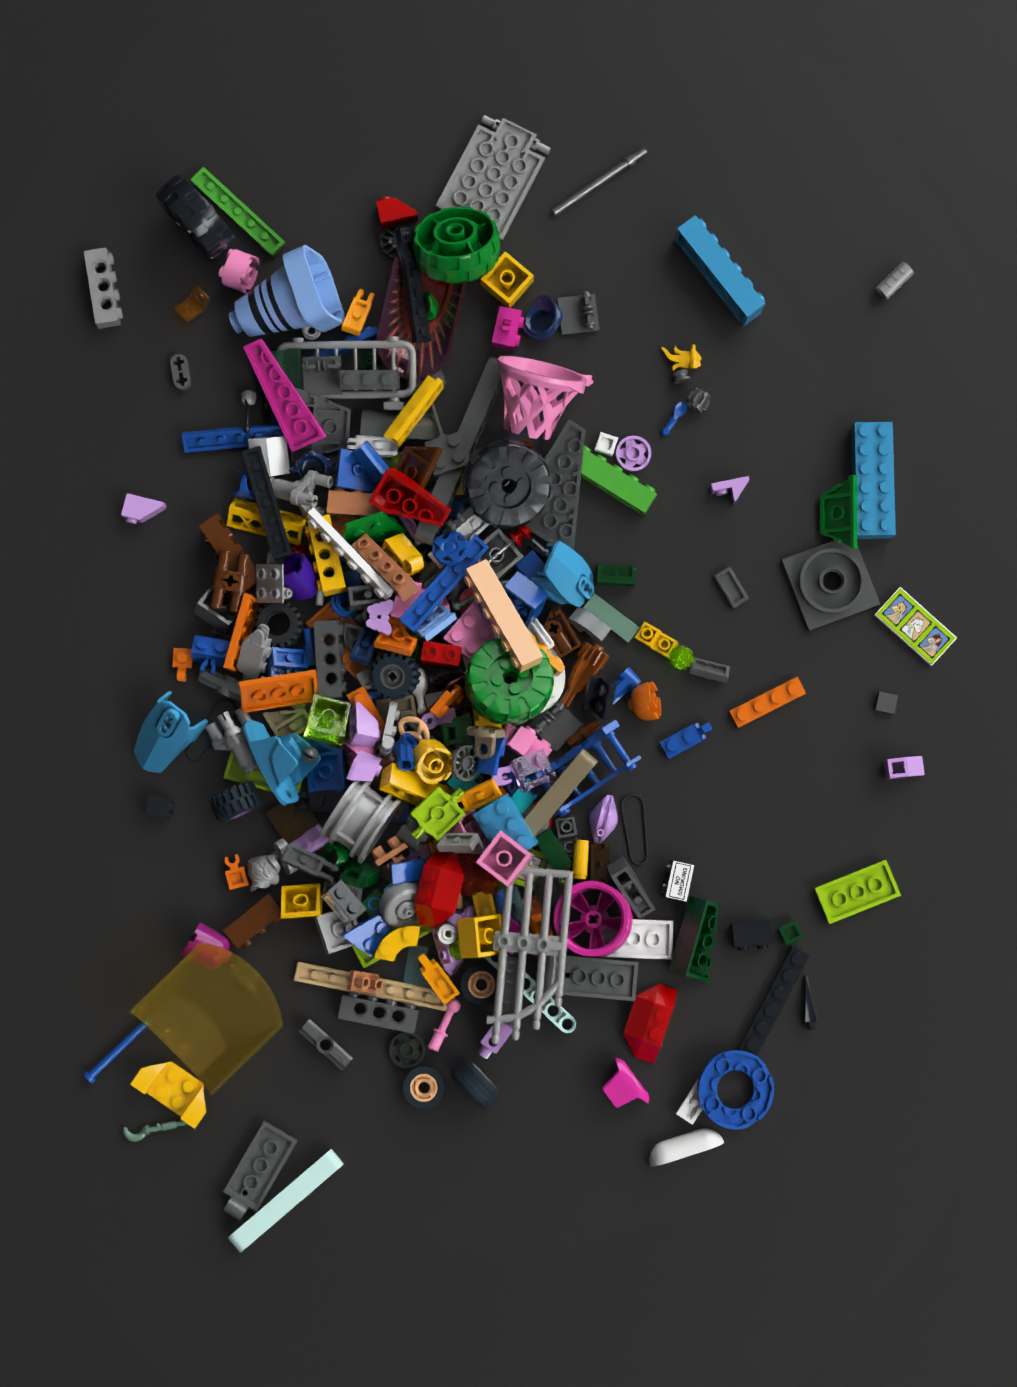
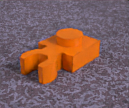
M235 854L236 861L234 863H230L229 858L225 857V863L230 867V870L225 871L229 890L249 885L245 867L238 866L240 863L238 854Z

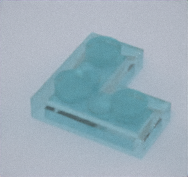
M409 946L403 983L431 987L421 974L422 972L419 968L423 965L418 959L423 953L428 956L429 947Z

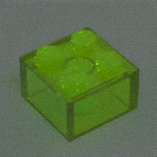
M314 694L309 706L303 738L341 746L345 737L351 703Z

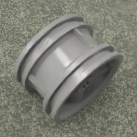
M354 780L328 818L320 833V837L322 839L328 837V843L333 844L335 841L350 849L349 856L351 858L357 856V862L361 864L386 830L401 801L397 799L394 802L392 795L389 794L387 797H383L371 789V781Z

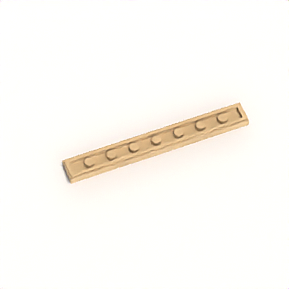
M297 962L294 981L446 1011L447 1003L444 1005L432 988L383 979L382 990H376L375 994L347 990L350 972Z

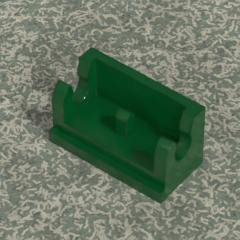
M597 564L596 585L635 586V565Z

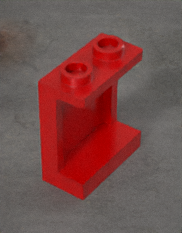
M424 641L421 663L422 665L448 669L450 667L451 669H459L462 660V647Z

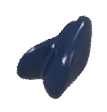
M539 295L524 316L523 330L528 337L534 340L549 338L556 332L562 321L563 313L561 308L555 304L551 297Z

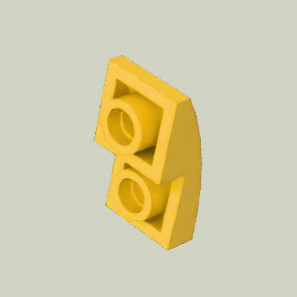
M645 621L635 636V639L667 659H670L679 644L678 641Z

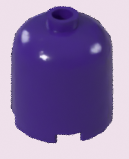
M294 552L292 553L293 556L283 558L284 588H289L292 591L291 597L294 600L311 599L318 591L317 580H320V576L318 573H315L313 565L304 553Z

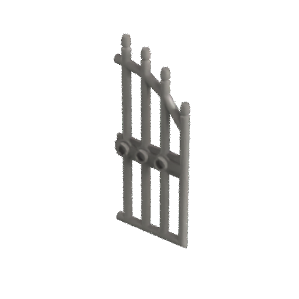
M525 867L520 875H526L521 933L509 932L513 884L510 887L505 885L501 931H495L493 951H499L494 1015L487 1016V1024H493L492 1044H498L501 1023L513 1021L512 1039L518 1040L521 1019L532 1013L534 1019L532 1027L539 1030L542 1007L554 994L556 996L554 998L555 1006L561 1007L573 871ZM533 876L545 877L540 935L528 934ZM553 877L565 878L560 936L548 935ZM507 952L519 953L514 1013L501 1015ZM538 954L534 1003L522 1009L526 955ZM546 955L558 956L556 981L543 994Z

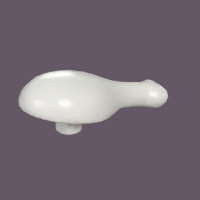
M422 668L418 669L421 672L420 682L412 692L417 700L418 708L416 712L418 715L427 709L424 704V695L429 687L428 675Z

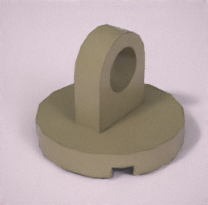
M474 725L467 727L466 734L475 736L476 755L481 759L491 758L495 753L496 738L505 737L506 730L501 727H479ZM483 744H486L488 747L487 754H484L482 751Z

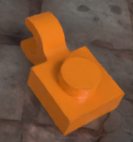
M174 648L172 667L178 668V682H186L187 669H193L191 649Z

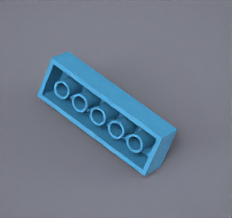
M694 215L677 228L674 240L744 327L762 313L765 299L760 292L754 290L751 280L742 275L740 266L736 262L733 263L731 261L728 251L720 247L717 237L713 233L710 234L708 232L705 222Z
M855 422L851 427L852 475H857V539H892L896 535L893 422Z

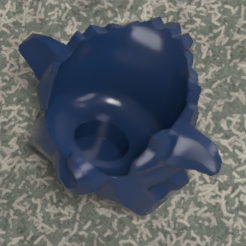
M309 450L301 455L293 464L294 467L288 471L297 473L301 477H304L309 470L318 471L319 474H326L328 469L335 466L336 463L330 462V458L325 457L319 452Z

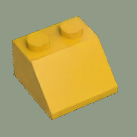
M320 883L282 886L281 919L321 916L323 913V900Z

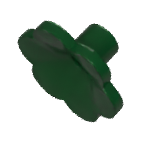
M372 352L362 354L359 368L361 370H373ZM376 355V370H380L382 360Z

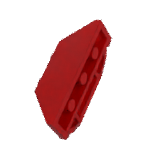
M437 849L424 864L414 902L419 925L438 929L441 924L446 922L456 912L465 875L457 854L454 852H439Z
M657 984L636 995L623 1032L635 1058L654 1064L674 1008L677 989Z

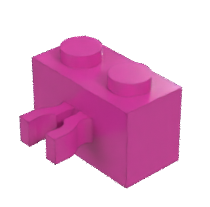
M503 306L499 307L492 338V347L514 352L515 346H519L521 335H518V330L523 328L525 317H522L521 310Z

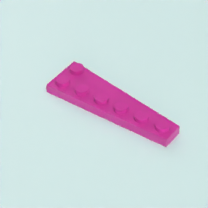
M261 338L244 346L243 348L291 451L294 452L327 437L263 339Z

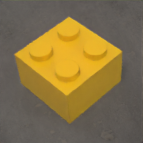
M505 251L498 262L495 263V267L485 274L480 281L481 286L504 306L511 308L534 282V275Z
M485 914L457 919L461 958H480L499 954V951H493L495 931H501V914Z

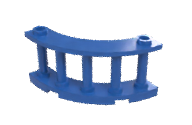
M616 720L604 726L585 742L567 752L557 760V763L556 761L552 762L529 778L531 786L538 782L547 792L551 787L548 775L554 771L561 775L565 768H567L566 763L574 759L582 749L587 750L590 747L592 750L595 749L611 775L600 781L591 769L587 776L594 786L583 794L576 787L572 792L575 799L566 805L562 804L553 814L552 818L558 814L560 817L570 812L569 807L624 770L629 772L637 767L636 762L641 759L640 755L631 760L615 737L616 733L614 730L620 726ZM601 739L609 740L625 765L617 770L601 746Z

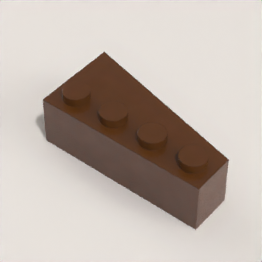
M217 513L199 525L204 533L202 538L207 545L211 543L214 548L212 553L217 560L220 550L231 552L228 569L234 572L237 566L238 555H246V553ZM250 559L247 571L250 576L247 579L245 591L247 593L256 588V568Z

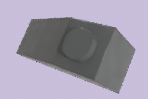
M624 856L607 866L611 878L639 919L656 910Z

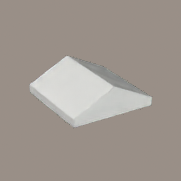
M285 436L248 439L249 449L261 447L269 476L290 474L288 471L290 469L288 446Z

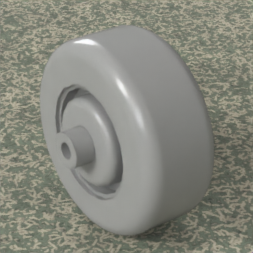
M411 882L394 884L382 895L379 902V910L384 920L391 927L399 929L413 926L418 922L414 904L418 890L416 884Z

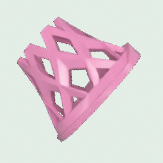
M500 356L497 359V364L499 365L504 393L503 427L509 430L511 426L512 433L519 435L527 425L529 438L538 439L543 433V439H550L567 404L578 392L584 394L585 386L593 384L592 376L579 374L573 370L534 359ZM518 380L523 382L524 385L522 387L520 386ZM533 385L538 387L540 395L537 394ZM565 391L564 398L557 402L556 397ZM543 410L544 420L541 422L539 413Z

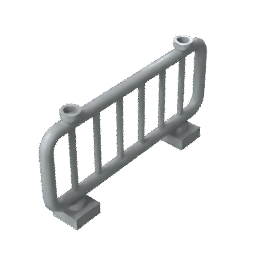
M399 336L387 337V341H304V338H292V342L281 344L276 351V360L284 371V352L288 349H296L297 388L301 389L300 349H315L316 357H319V349H334V356H338V349H353L354 370H357V349L372 348L373 370H376V348H391L392 370H395V348H405L408 351L409 387L406 390L342 391V395L318 396L326 399L388 398V402H384V410H402L404 402H400V398L409 397L416 390V351L414 346L408 341L399 340Z

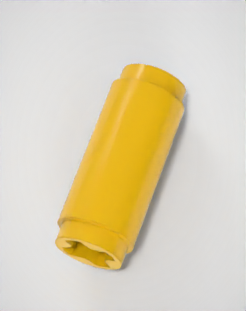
M575 840L572 865L573 879L586 880L590 847L587 840Z

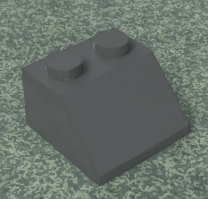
M211 588L199 600L194 610V614L223 634L227 633L238 616V613L229 611L232 595L230 592L224 593L221 609L210 608Z

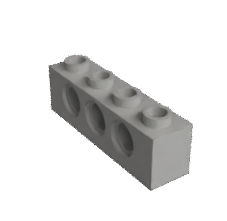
M106 247L84 251L95 324L98 329L121 325L120 319H123L121 307L118 308L117 304L120 296L118 289H115L114 285L117 282V277L111 267V264H114L113 254L109 253ZM99 267H106L104 272L97 273ZM102 285H109L106 291H100ZM105 303H112L109 309H103Z

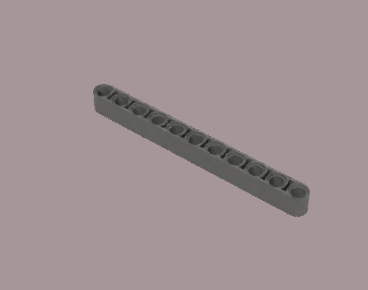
M490 357L487 361L458 432L461 431L469 458L474 453L502 386L499 365L497 364V358ZM465 467L440 474L433 489L432 495L449 508H451L463 479ZM420 521L414 540L433 546V542L439 536L442 527Z

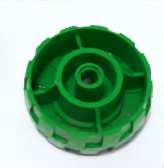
M450 207L441 209V211L431 213L423 218V221L417 225L414 231L413 250L416 263L422 273H426L429 278L435 281L440 280L456 284L479 279L480 276L489 273L495 267V263L498 262L500 257L501 243L495 221L491 220L487 213L475 210L474 208Z
M500 638L490 639L473 653L468 662L465 672V690L468 700L471 701L474 710L481 717L485 716L492 723L498 725L511 724L512 726L524 724L527 720L534 719L539 715L550 700L554 686L553 668L550 666V660L546 653L539 649L543 655L541 663L520 673L518 668L513 667L508 651L505 652L502 648V640Z

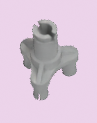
M309 470L300 481L290 482L273 477L270 478L275 497L290 501L292 505L298 506L303 517L307 518L308 512L313 507L321 516L327 515V508L316 506L317 502L313 500H318V497L313 495L315 485L331 488L333 485L332 476Z
M239 708L234 713L242 725L241 728L235 726L227 711L223 713L226 721L222 714L217 717L225 730L224 737L218 729L216 722L207 725L205 730H207L212 740L211 744L214 750H232L238 764L244 770V775L258 769L259 766L243 731L244 722L252 719L248 712L242 713V709Z

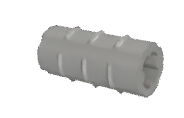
M901 262L881 281L875 290L883 299L888 300L914 274V271L907 263Z

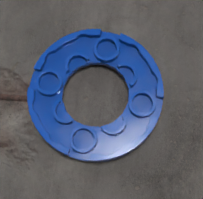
M728 1050L711 1058L703 1067L697 1082V1097L704 1114L715 1124L728 1129H744L750 1127V1125L758 1120L760 1121L768 1112L774 1097V1082L766 1064L760 1058L746 1051ZM732 1070H740L746 1073L753 1085V1093L749 1102L737 1109L724 1106L717 1094V1084L720 1078Z

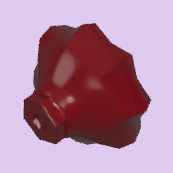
M304 543L294 545L291 548L292 553H304L308 560L313 556L310 553L309 546H305Z

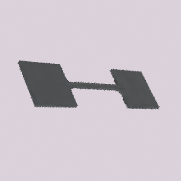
M442 369L432 376L429 373V376L433 379L439 378L443 381V385L446 384ZM405 378L407 387H409V379ZM426 378L416 380V390L414 393ZM433 402L432 409L440 436L437 439L425 442V446L443 449L433 469L434 476L466 467L470 458L461 431L450 435L443 433Z

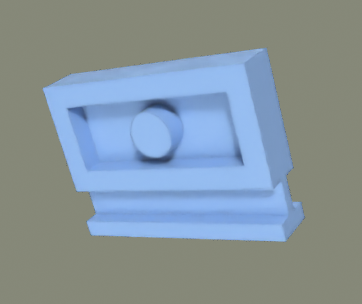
M439 603L414 633L421 638H425L428 642L457 619L455 613H451L449 609Z

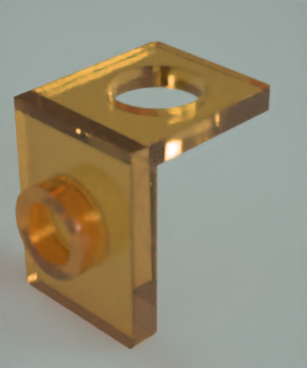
M196 285L190 298L175 307L174 311L188 323L205 311L210 297ZM197 293L203 297V302L198 299Z

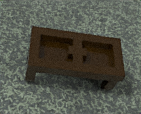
M590 844V881L609 883V871L607 868L609 865V844Z

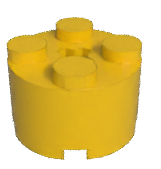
M422 739L419 741L418 745L413 749L414 771L428 784H438L439 781L448 779L452 774V767L449 764L452 755L449 750L438 740Z

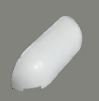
M701 1128L661 1141L655 1145L650 1153V1167L663 1165L722 1145L724 1140L716 1131Z

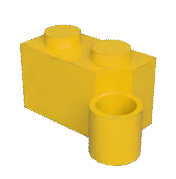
M404 533L384 540L381 549L409 576L419 573L424 568L422 554L418 552Z

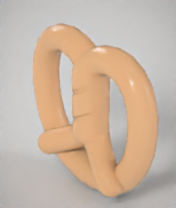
M406 716L398 722L400 738L404 733H410L418 741H421L423 739L421 735L423 730L424 739H430L428 727L421 719L414 716ZM406 722L418 724L417 731H405L403 726Z

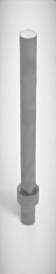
M642 147L634 154L624 157V160L553 208L551 210L555 216L628 166L631 167L636 164L638 159L648 153L645 147Z

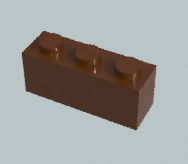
M267 894L223 931L237 949L241 947L245 949L253 943L251 940L256 935L260 937L268 930L267 926L273 922L275 925L281 920V906L271 894Z

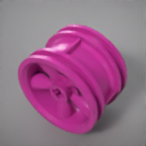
M585 881L573 885L570 905L582 914L580 921L569 922L567 948L577 954L591 957H602L614 953L624 945L632 930L633 916L629 903L617 889L602 882ZM590 890H601L597 905L589 906L582 893ZM563 894L559 898L554 911V926L558 936H560ZM615 900L620 907L622 917H609L606 911ZM592 915L599 916L597 919L599 921L598 924H591L590 921L592 919L590 917ZM609 928L618 934L606 945L602 932ZM584 930L591 933L589 949L580 946L573 940Z

